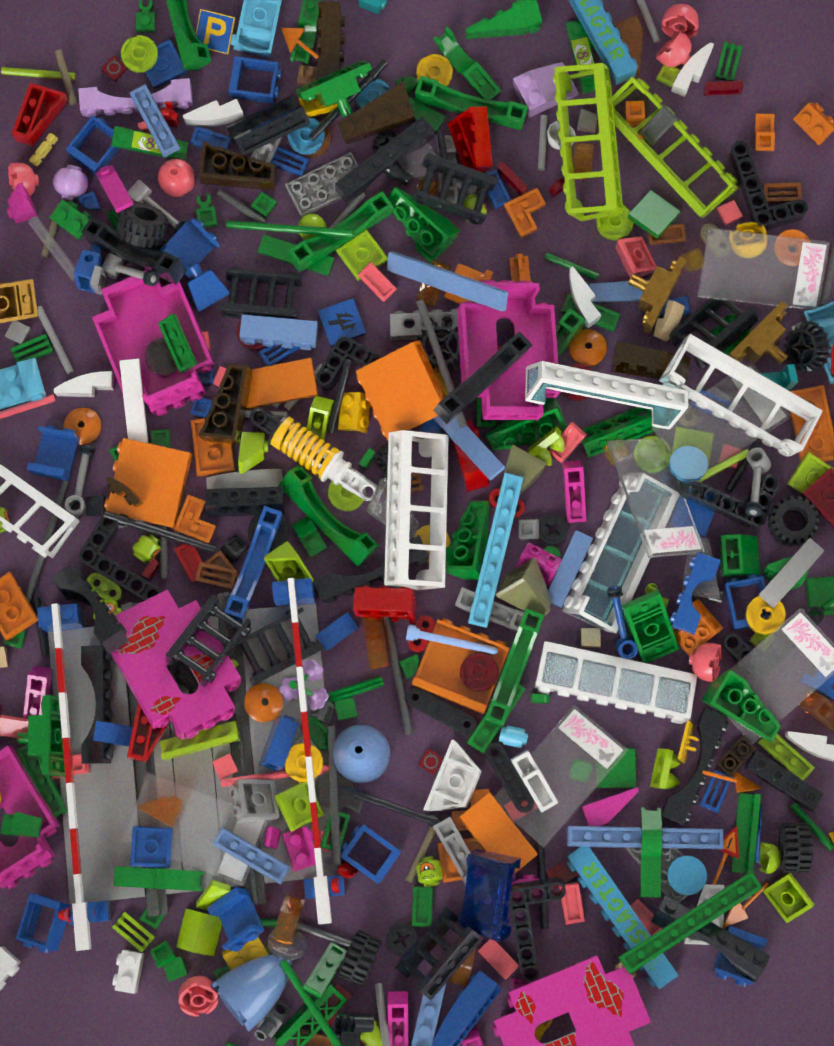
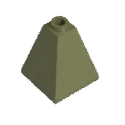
M512 445L504 474L509 473L524 477L520 491L521 495L544 473L546 463Z
M535 557L507 573L495 594L498 598L524 611L529 609L544 616L551 611L550 605L552 600Z

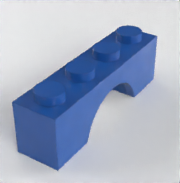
M699 552L697 557H692L689 566L692 568L691 574H686L683 585L686 586L684 594L680 593L676 604H679L678 611H673L670 622L673 623L672 628L695 635L701 615L692 604V594L699 584L706 581H714L720 564L719 559Z

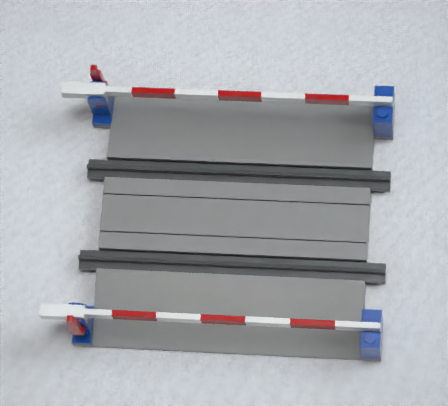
M288 578V581L272 582L273 599L277 607L248 609L244 622L247 618L251 620V634L286 616L285 612L291 609V619L281 623L295 650L296 664L260 683L273 685L279 690L283 679H291L292 677L298 679L299 699L287 701L284 699V695L281 694L283 707L280 714L274 720L287 715L295 719L294 722L299 723L292 744L303 735L312 821L304 826H307L313 832L312 843L315 851L316 865L293 872L281 835L289 832L290 829L279 806V818L264 821L255 846L291 867L282 882L304 880L305 899L316 898L318 924L332 923L330 896L345 895L344 877L336 873L338 865H333L332 851H321L319 831H325L331 810L329 772H323L322 775H318L314 779L308 716H312L311 712L318 713L319 709L317 708L315 711L310 709L308 704L309 697L305 692V688L310 691L324 688V678L319 681H310L309 679L304 681L303 662L305 660H315L322 667L320 651L302 660V651L305 650L303 647L305 645L300 637L298 621L299 617L311 642L319 643L315 637L319 633L315 589L311 578L297 580ZM229 592L217 594L219 609L223 612L231 595ZM141 602L121 604L122 612ZM56 603L48 607L37 608L39 628L48 633L51 669H53L52 689L53 696L59 697L65 777L60 778L61 798L68 811L63 814L70 907L60 910L58 918L61 921L67 920L69 925H74L76 951L91 949L89 923L111 920L110 900L146 897L148 916L169 914L167 894L193 892L188 890L113 886L115 866L139 867L130 866L133 826L173 828L170 868H139L205 871V874L201 875L200 887H203V890L208 887L212 880L230 885L231 887L245 886L254 905L266 904L265 884L275 883V881L250 866H247L242 882L218 873L225 852L212 844L222 827L233 833L237 823V817H234L232 813L235 803L234 798L230 797L231 786L221 787L219 776L212 761L229 753L232 755L239 772L226 778L275 772L258 765L274 720L269 722L255 721L245 710L244 699L248 690L253 687L249 679L254 676V671L241 646H236L229 655L230 659L234 658L239 664L236 670L241 677L239 687L232 692L227 691L235 706V713H233L231 718L225 721L220 720L214 725L218 726L236 721L241 738L240 741L166 761L161 758L162 750L160 742H158L147 762L127 759L129 747L111 744L113 749L111 764H89V773L74 775L72 755L81 754V744L92 727L96 707L92 682L81 666V646L101 644L93 633L94 627H86L85 610L78 604L59 605ZM303 608L304 611L298 615L297 610ZM211 616L208 619L213 628L229 639H232L237 633L236 629L216 616ZM274 627L264 632L277 659H280L281 662L288 659L286 656L288 653ZM256 636L248 640L247 643L259 666L264 671L271 668V662L258 637ZM112 657L110 661V669L113 673L111 680L113 692L111 709L113 711V718L111 723L133 727L138 701ZM176 661L173 665L170 664V673L182 693L189 694L184 685H180L174 675L177 668L183 662ZM263 698L261 700L262 705L266 706L268 700ZM172 721L159 741L177 737ZM328 749L324 751L319 750L323 758V764H329ZM291 777L274 779L276 795L301 782ZM316 798L324 813L320 818H318ZM269 826L281 830L277 849L263 846L265 831Z

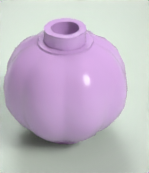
M67 165L66 168H61L54 175L53 185L55 190L62 195V199L72 201L73 198H77L87 191L88 178L85 173L81 172L82 168Z

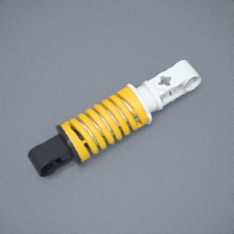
M256 408L251 411V422L270 435L267 443L281 450L282 453L287 454L289 458H293L295 462H299L301 466H305L308 471L312 470L314 475L318 474L322 482L329 478L336 486L341 484L344 488L365 501L374 500L379 496L378 486L368 480L363 474L351 468L352 463L342 459L343 451H339L335 447L330 450L331 445L329 443L325 444L323 439L319 440L318 435L313 436L312 431L307 432V428L305 426L301 427L299 422L294 423V419L289 414L280 419L265 408ZM260 411L264 414L262 422L257 420V413ZM368 486L374 491L372 497H368L365 494V489Z

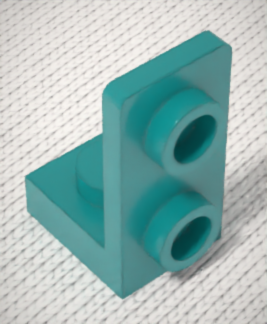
M795 364L787 365L781 372L759 373L786 390H791L798 383Z

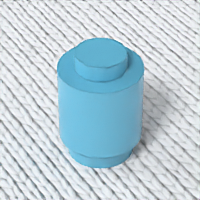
M509 725L507 727L503 726L499 742H504V745L521 748L522 745H526L528 734L522 728Z

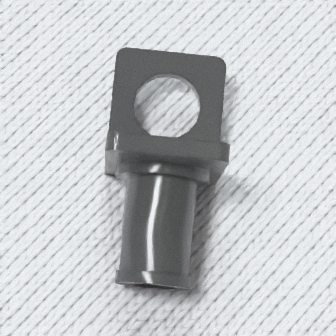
M278 999L267 1015L256 1025L258 1029L255 1032V1037L259 1041H264L267 1036L272 1038L292 1009ZM275 1007H282L285 1013L279 1014Z

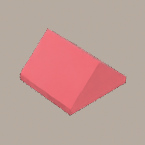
M642 236L617 241L615 249L629 278H631L633 273L643 277L655 271L657 266Z

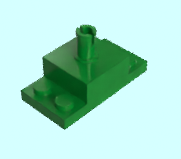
M361 60L295 89L297 97L307 101L318 97L320 103L325 106L337 102L341 116L345 117L348 116L347 114L353 113L347 97L361 92L355 77L359 79L367 76L368 71L372 70L369 62Z
M658 589L622 604L624 618L631 637L638 647L643 663H649L679 650Z
M43 695L41 702L42 715L28 716V732H18L17 737L22 738L17 739V742L20 745L28 744L29 756L42 758L40 769L43 775L65 777L59 697Z

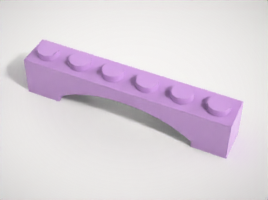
M190 78L171 80V84L166 88L151 94L159 110L165 109V101L172 102L174 104L173 108L187 109L189 106H193ZM97 87L78 89L80 111L83 116L91 118L92 115L94 117L101 114L112 116L115 113L132 114L133 111H138L132 98L110 96L98 91Z

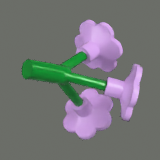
M305 660L303 662L304 681L306 679L319 681L323 678V668L315 660ZM296 677L282 680V686L279 687V691L284 695L285 700L299 699L298 679ZM305 688V692L309 697L308 704L310 709L315 711L317 708H323L325 701L329 697L326 689L320 688L319 690L310 691Z

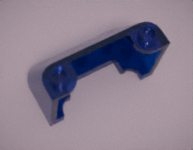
M475 849L471 854L467 855L466 865H468L464 900L462 912H460L458 918L461 928L466 929L469 926L478 935L499 942L511 936L512 926L507 925L510 922V918H507L512 881L516 878V875H514L515 868H520L521 858Z

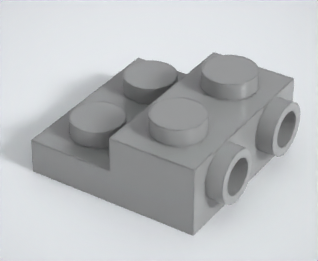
M239 779L232 784L230 797L234 798L235 803L232 813L234 817H237V822H256L258 820H276L279 818L278 804L274 797L276 795L274 780Z

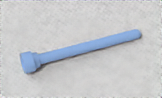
M408 625L406 640L414 641V639L418 640L420 638L490 654L498 653V648L495 646L424 632L416 628L415 625Z

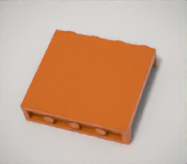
M420 340L411 342L356 371L357 380L364 388L365 398L371 403L373 415L379 421L381 432L387 440L389 439L390 432L409 431L437 417L438 415L433 410L446 397Z
M123 438L117 448V453H119L118 461L115 460L113 465L114 479L129 487L143 504L139 507H134L133 504L130 506L124 498L125 493L119 496L116 493L112 494L110 492L109 498L105 500L104 509L121 515V513L128 515V518L174 528L179 516L193 454Z
M443 618L442 621L438 619L433 631L434 634L495 646L498 648V653L490 654L429 641L416 676L413 679L412 686L484 714L496 683L486 691H473L462 682L460 667L469 655L485 653L495 660L500 675L510 648L506 647L507 643L503 641H491L488 635L480 632L476 635L471 633V629L461 625L459 628L454 626L453 622Z

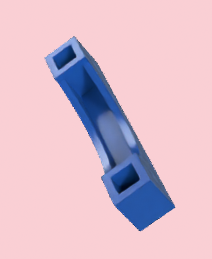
M266 506L262 510L244 565L224 610V613L241 624L244 622L266 563L264 557L270 553L282 521L281 511Z

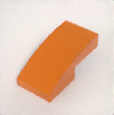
M625 101V118L633 128L645 121L644 101ZM640 133L637 135L640 139H644Z
M755 114V151H774L775 114Z

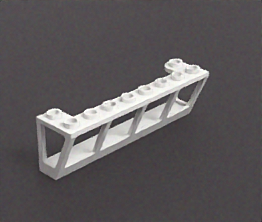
M691 334L685 337L659 380L663 383V386L687 390L688 400L695 401L698 407L709 409L713 412L714 416L728 420L731 426L742 428L746 431L747 435L761 439L764 445L768 447L773 446L784 456H792L804 449L822 413L821 409ZM685 351L709 364V368L695 390L684 385L686 380L674 372ZM714 368L742 383V387L728 409L700 394ZM747 387L775 402L774 407L760 428L732 412ZM780 406L806 421L794 441L790 439L781 441L765 431Z
M405 430L389 433L384 585L405 586L413 590L445 588L449 435ZM412 441L419 442V453L422 457H432L431 469L411 466ZM412 472L431 474V507L410 504ZM410 511L430 512V545L411 544L409 542ZM409 549L429 550V569L419 571L415 580H409Z
M0 464V476L6 480L0 487V495L10 485H14L36 501L15 525H12L0 516V521L3 523L1 527L10 533L14 530L18 533L17 538L25 544L29 541L33 544V550L44 558L48 555L53 559L80 521ZM41 506L64 521V524L44 545H40L20 531V527ZM66 531L51 552L48 551L51 545Z

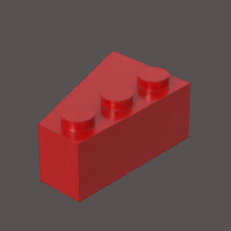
M30 83L11 133L15 141L34 146L69 102L66 94Z
M470 107L449 122L448 127L461 165L484 173L493 166L487 107Z
M472 420L466 421L468 428L477 437H480L477 426L473 427ZM453 441L461 473L464 476L466 491L470 492L488 487V478Z
M366 585L360 588L355 587L353 604L355 616L379 620L380 617H391L393 622H398V619L410 620L409 624H415L417 602L413 589L405 586L399 587V589L388 586H381L380 588H372Z
M139 703L127 759L147 762L169 723L162 728L156 727L153 729Z

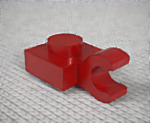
M165 101V109H160V112L167 125L178 128L180 121L178 113L173 111L174 104Z

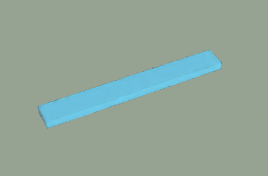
M509 473L504 474L468 621L469 624L485 628L488 626L524 478L522 476Z

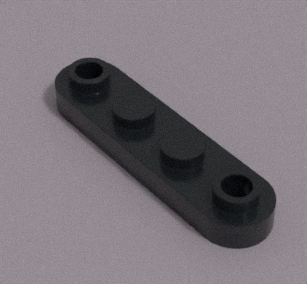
M412 688L407 692L406 701L414 709L463 735H470L476 730L477 723L472 716L419 688ZM413 694L419 695L417 701L412 700ZM466 721L470 722V728H464L463 723Z
M495 742L490 743L485 750L487 760L516 809L521 813L530 812L534 808V799L502 745ZM495 750L499 752L496 757L492 756V752ZM524 800L528 801L526 807L521 806V802Z

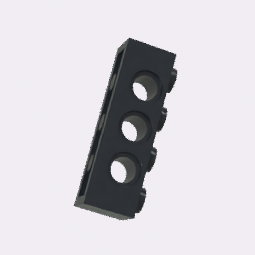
M283 486L206 489L208 517L261 515L264 506L281 511L282 515L285 514Z
M758 751L752 754L744 767L745 770L809 811L815 810L824 793Z

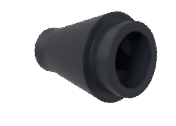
M398 162L383 172L387 175L386 177L404 185H407L412 178Z

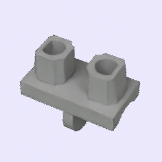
M282 137L254 150L251 158L270 163Z

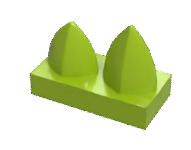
M557 426L527 449V453L545 462L547 466L552 465V458L547 447L558 452L564 451L561 430Z
M657 749L650 787L669 789L680 784L677 777L669 772L670 769L676 768L681 764L673 750Z

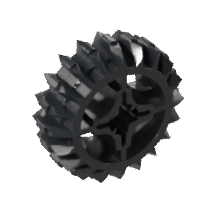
M442 321L441 326L438 327V323L434 322L435 334H448L444 338H437L439 345L446 342V350L441 349L443 355L450 357L449 360L445 361L448 371L450 365L453 369H456L454 362L460 364L458 326L452 330V323L445 327V321ZM422 329L421 333L424 337L418 336L417 339L422 342L421 344L430 364H432L433 370H435L436 366L438 367V372L441 373L437 360H435L434 352L432 351V354L429 356L425 346L429 337L426 330ZM452 338L455 339L458 347L455 354L448 346Z
M803 321L792 326V329L787 331L789 336L785 337L787 341L784 345L787 347L785 353L789 356L787 360L792 361L791 364H795L796 370L805 373L815 372L823 368L824 364L828 362L827 358L831 356L828 352L831 349L828 345L831 340L827 339L828 333L824 332V327L819 326V323H813V321Z

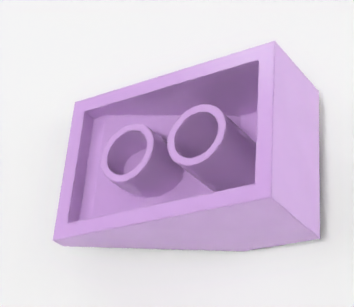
M563 62L530 70L513 78V88L521 104L528 106L527 115L529 118L558 105L555 101L556 85L553 82V74H555L554 67L564 66ZM572 79V91L566 93L567 100L579 95Z

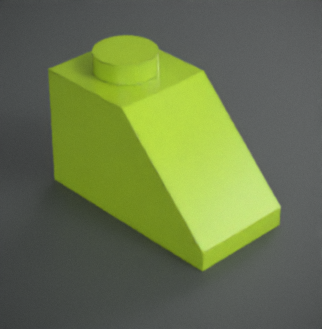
M315 396L310 407L307 432L312 431L313 436L318 435L319 440H324L334 400Z
M242 432L238 460L239 474H244L264 460V454L268 452L269 448L268 441H265V433Z

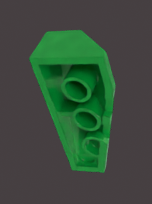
M518 0L512 3V8L503 11L501 9L496 12L492 19L485 18L465 29L466 39L536 33L542 27V18L537 0Z
M395 187L388 198L393 205L392 211L407 229L405 232L408 236L412 237L417 251L432 264L452 245L460 230L444 216L426 205L416 203V201L411 199V195Z
M545 399L543 405L544 414L539 420H508L487 433L486 437L493 451L511 449L512 445L517 447L518 445L529 444L531 446L555 426L561 430L562 434L567 428V424L556 399Z
M470 501L460 520L459 528L456 532L454 531L451 536L453 539L449 546L446 547L445 573L465 580H479L488 541L489 501Z
M730 669L710 684L701 701L715 710L728 716L772 743L781 727L771 712L760 701L758 695L749 687L748 682Z

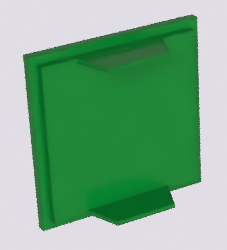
M834 576L805 578L808 609L816 606L823 610L824 615H834V606L828 611H825L822 607L824 603L834 597ZM811 611L809 616H819L816 611Z

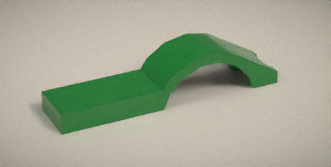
M303 0L298 28L305 30L299 40L312 51L315 45L319 18L318 2L323 0ZM296 44L294 50H292L290 61H301L309 64L312 55L299 44Z
M446 27L444 29L445 33L439 38L435 36L433 38L443 56L449 60L451 66L468 81L482 99L492 100L501 92L500 88L479 63L472 60L461 49L453 32Z
M641 807L640 897L661 898V808L651 811Z
M115 866L113 886L203 891V887H200L201 875H204L205 871Z

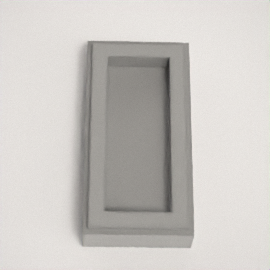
M94 266L90 284L96 294L102 295L101 289L105 288L107 276L102 267Z

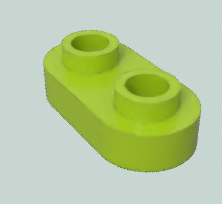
M92 573L88 576L87 580L93 588L91 591L96 590L104 600L118 602L122 598L123 592L121 587L100 573ZM100 580V585L94 586V582ZM112 590L116 591V595L114 597L110 596V592Z

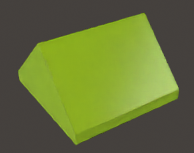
M288 541L264 557V561L278 582L288 581V578H294V580L311 578L312 582L314 580Z
M785 873L763 890V893L786 923L815 905L791 873Z
M186 908L176 947L193 953L215 956L222 929L220 918Z

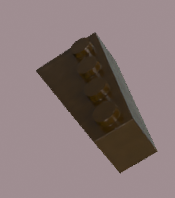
M318 2L320 18H318L319 37L317 38L319 52L317 54L319 56L317 58V80L341 70V62H344V51H341V45H345V33H342V27H345V16H342L340 2Z
M402 81L338 122L343 141L346 145L416 121L404 82Z
M203 141L199 168L201 184L275 191L277 171L274 164L253 157L249 158L241 153H234L225 150L223 147H216Z
M617 341L613 353L611 372L660 380L675 354ZM683 354L674 371L686 380L684 384L688 380L691 357H687L686 354Z
M228 364L219 385L218 393L212 401V407L209 414L207 413L203 428L200 429L198 434L202 440L240 445L252 370L247 365Z

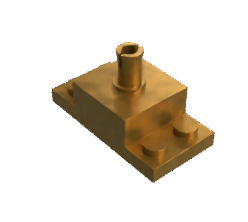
M679 256L677 261L673 260L669 271L657 266L651 279L648 281L634 273L632 274L628 285L643 291L638 305V309L646 312L642 325H644L642 332L649 335L684 269L687 259Z
M33 279L0 282V323L38 317Z
M781 301L728 356L738 362H741L746 357L755 365L768 353L780 365L788 357L776 346L786 330L780 322L787 314L785 310L788 305Z

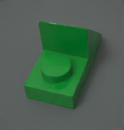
M309 516L292 525L310 558L327 549Z
M15 812L14 815L4 814L0 833L3 835L39 838L43 819Z

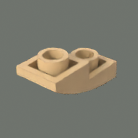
M668 300L664 319H657L653 336L668 342L670 339L669 334L678 326L685 306L676 301Z

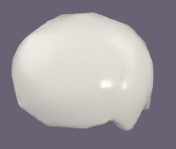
M555 121L549 125L547 138L553 148L560 150V147H562L558 136L560 124L558 121ZM570 126V136L574 137L576 136L575 131Z

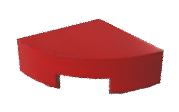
M343 859L336 873L345 878H353L358 872L355 867Z

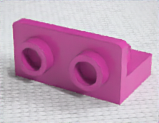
M527 543L515 569L535 557L545 584L549 586L562 559L531 543Z
M304 826L292 832L289 831L281 834L293 872L316 865L315 851L312 843L313 832L311 829Z

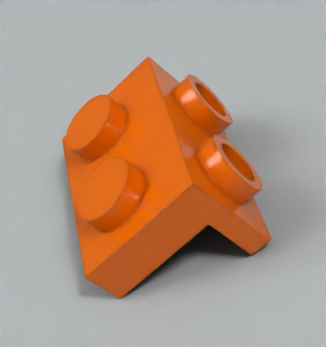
M810 102L793 120L818 145H821L834 132V119L831 116L827 117L823 113L824 109L817 102L815 104Z

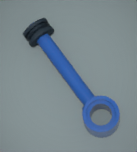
M613 586L606 591L608 598L613 600L620 637L615 642V648L622 658L631 659L636 656L638 647L627 634L620 597L623 596L622 587ZM625 644H631L629 650H622Z

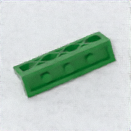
M636 407L582 429L586 434L593 435L584 438L581 443L587 458H590L655 432L658 428L652 426V411L650 409ZM644 411L647 413L642 416H637L639 413H642ZM622 420H628L625 423H620ZM605 427H611L610 429L602 430Z
M738 793L735 827L737 826L739 859L732 856L731 872L748 874L752 871L754 874L761 794Z
M331 983L328 984L320 999L314 995L311 996L318 1009L324 1010L326 1021L347 1001ZM334 993L340 1001L336 1005L328 1006V998ZM304 1003L272 1039L277 1046H284L290 1039H297V1046H305L321 1027L314 1020L313 1014ZM311 1024L310 1032L307 1035H300V1028L303 1025Z

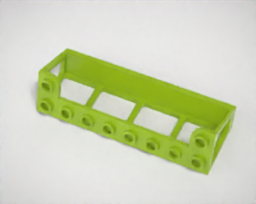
M604 63L554 67L553 82L556 85L555 101L558 103L556 116L560 124L558 136L562 146L560 147V155L563 158L561 170L565 178L563 190L567 202H565L566 212L580 221L622 214L623 203L610 69ZM590 70L572 75L566 73L568 71ZM594 74L595 98L567 100L566 93L572 91L571 79ZM597 104L599 134L571 137L568 106ZM600 140L603 170L574 173L571 142ZM604 177L606 205L583 207L582 203L576 199L575 179ZM602 212L584 216V213Z
M631 77L612 96L615 126L701 218H704L739 188L736 184L738 180L731 173L723 171L725 169L724 165L719 160L715 162L711 158L713 155L707 147L702 148L698 144L700 140L693 133L690 135L686 131L688 127L681 120L676 121L673 125L683 136L660 155L644 139H640L637 136L639 135L638 132L663 107L661 104L663 100L656 93L653 95L648 90L650 86L644 80ZM638 88L658 109L647 117L645 121L633 128L615 107ZM687 139L708 163L683 182L663 159ZM713 166L729 186L706 207L688 186Z

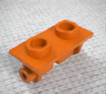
M516 254L515 257L509 258L512 281L514 283L518 281H531L528 256Z

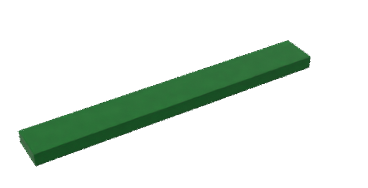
M751 871L618 958L628 974H631L763 887Z

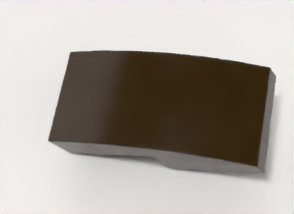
M111 477L106 478L109 482L107 487L112 494L116 493L121 496L125 493L124 498L130 506L133 504L134 507H139L143 504L140 498L125 484Z
M742 735L716 764L731 777L756 748Z

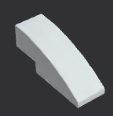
M709 43L690 58L678 74L671 92L685 97L691 81L699 83L712 52L713 43Z
M237 99L221 106L215 100L184 114L183 118L186 125L218 126L243 119L244 115Z
M572 266L569 270L571 295L579 315L585 319V325L589 328L601 318V314L592 304L595 301L596 295Z
M112 371L81 375L54 388V393L56 396L95 397V390H114L115 375Z
M785 732V737L800 749L816 757L834 762V745L826 744L827 736Z
M528 750L510 759L541 813L558 803Z

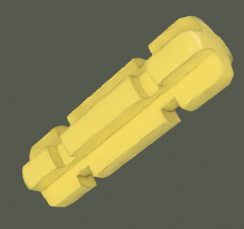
M49 133L45 138L46 141L41 143L35 151L36 154H33L29 159L30 163L34 166L40 165L41 159L47 156L53 148L52 145H55L58 141L54 134Z

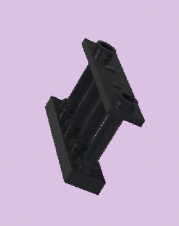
M294 95L226 128L233 143H237L241 154L244 156L310 124L304 107L302 105L298 106Z
M427 153L421 165L427 169L421 191L416 189L411 199L420 205H428L464 218L472 224L482 225L487 215L481 213L486 193L494 189L498 178ZM434 172L442 173L445 176L439 197L428 194ZM452 178L462 182L456 204L446 200ZM471 184L480 189L474 210L463 207L469 185Z
M237 267L226 268V278L231 280L228 302H221L220 311L222 317L241 319L242 315L297 320V309H293L292 304L295 286L301 287L302 285L301 275L293 272L285 274L241 270ZM239 281L250 282L246 304L236 303ZM257 283L268 284L266 305L264 306L255 305ZM276 285H287L285 306L283 308L273 306Z
M724 286L716 291L707 302L683 323L675 327L669 334L672 344L677 346L691 332L697 330L710 341L708 343L710 346L724 352L759 320L756 311L752 307L742 311L729 300L731 297L728 288ZM724 305L737 318L732 323H728L715 311ZM710 317L724 330L714 336L701 324ZM694 356L696 364L700 369L703 370L709 365Z
M213 594L166 653V662L173 665L176 661H181L202 675L201 685L203 687L208 682L211 684L217 676V670L243 637L246 638L252 630L249 618L242 625L219 609V598ZM211 616H216L236 629L237 633L232 639H229L210 626L207 620ZM199 631H205L226 645L220 655L196 639ZM187 646L195 647L214 660L208 670L185 655L184 650Z
M303 608L297 610L298 615L304 611ZM291 609L285 612L286 616L249 634L246 638L243 637L237 644V646H241L254 671V676L249 679L252 686L296 664L295 650L281 623L291 619ZM298 617L300 637L305 645L303 646L305 650L302 651V660L324 648L321 642L317 644L314 641L311 642ZM273 627L288 653L286 655L288 659L282 662L280 659H277L264 632ZM256 636L271 662V668L265 671L259 666L247 643L248 640Z
M447 907L395 967L406 978H409L410 975L414 976L420 982L416 988L430 1000L435 997L483 940L469 926L463 930L455 923L459 917ZM449 929L459 936L452 946L443 939V936ZM437 944L446 951L439 961L430 954ZM424 959L433 967L426 976L417 969Z

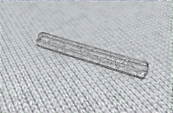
M32 217L28 221L30 226L71 280H75L73 273L76 267L38 217Z

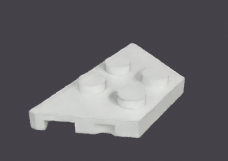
M451 740L423 809L425 811L468 807L482 771L454 740Z

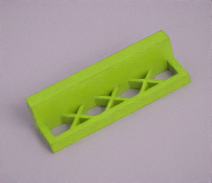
M236 721L214 726L208 730H200L196 736L190 739L185 738L182 740L173 737L159 741L162 750L161 758L166 761L240 741L241 738Z

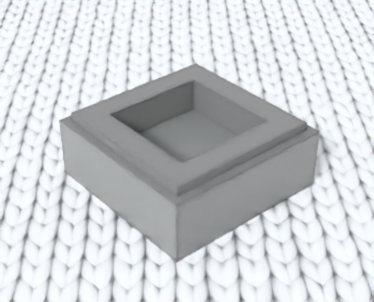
M12 321L5 337L18 344H22L25 342L31 328L18 321Z
M519 520V539H539V520Z

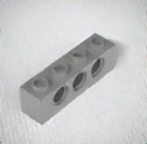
M452 309L450 312L432 310V312L428 313L431 322H433V328H435L434 322H437L439 327L441 322L445 320L452 322V330L458 326L457 309ZM415 310L413 313L395 311L394 314H390L391 341L418 340V336L424 337L421 330L426 329L419 310ZM408 321H411L415 324L412 328H406L404 326V324ZM436 333L437 338H444L448 335L447 333Z

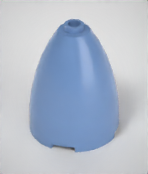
M354 725L343 730L336 738L333 746V760L337 771L346 780L360 784L368 783L378 779L386 771L390 762V747L387 739L379 730L368 725ZM363 748L360 754L356 753V749Z
M273 954L250 960L233 968L211 984L213 988L216 987L225 1006L242 1026L245 1025L248 1032L267 1015L284 991L289 978L279 963L286 959L290 965L293 964L286 954L284 956Z

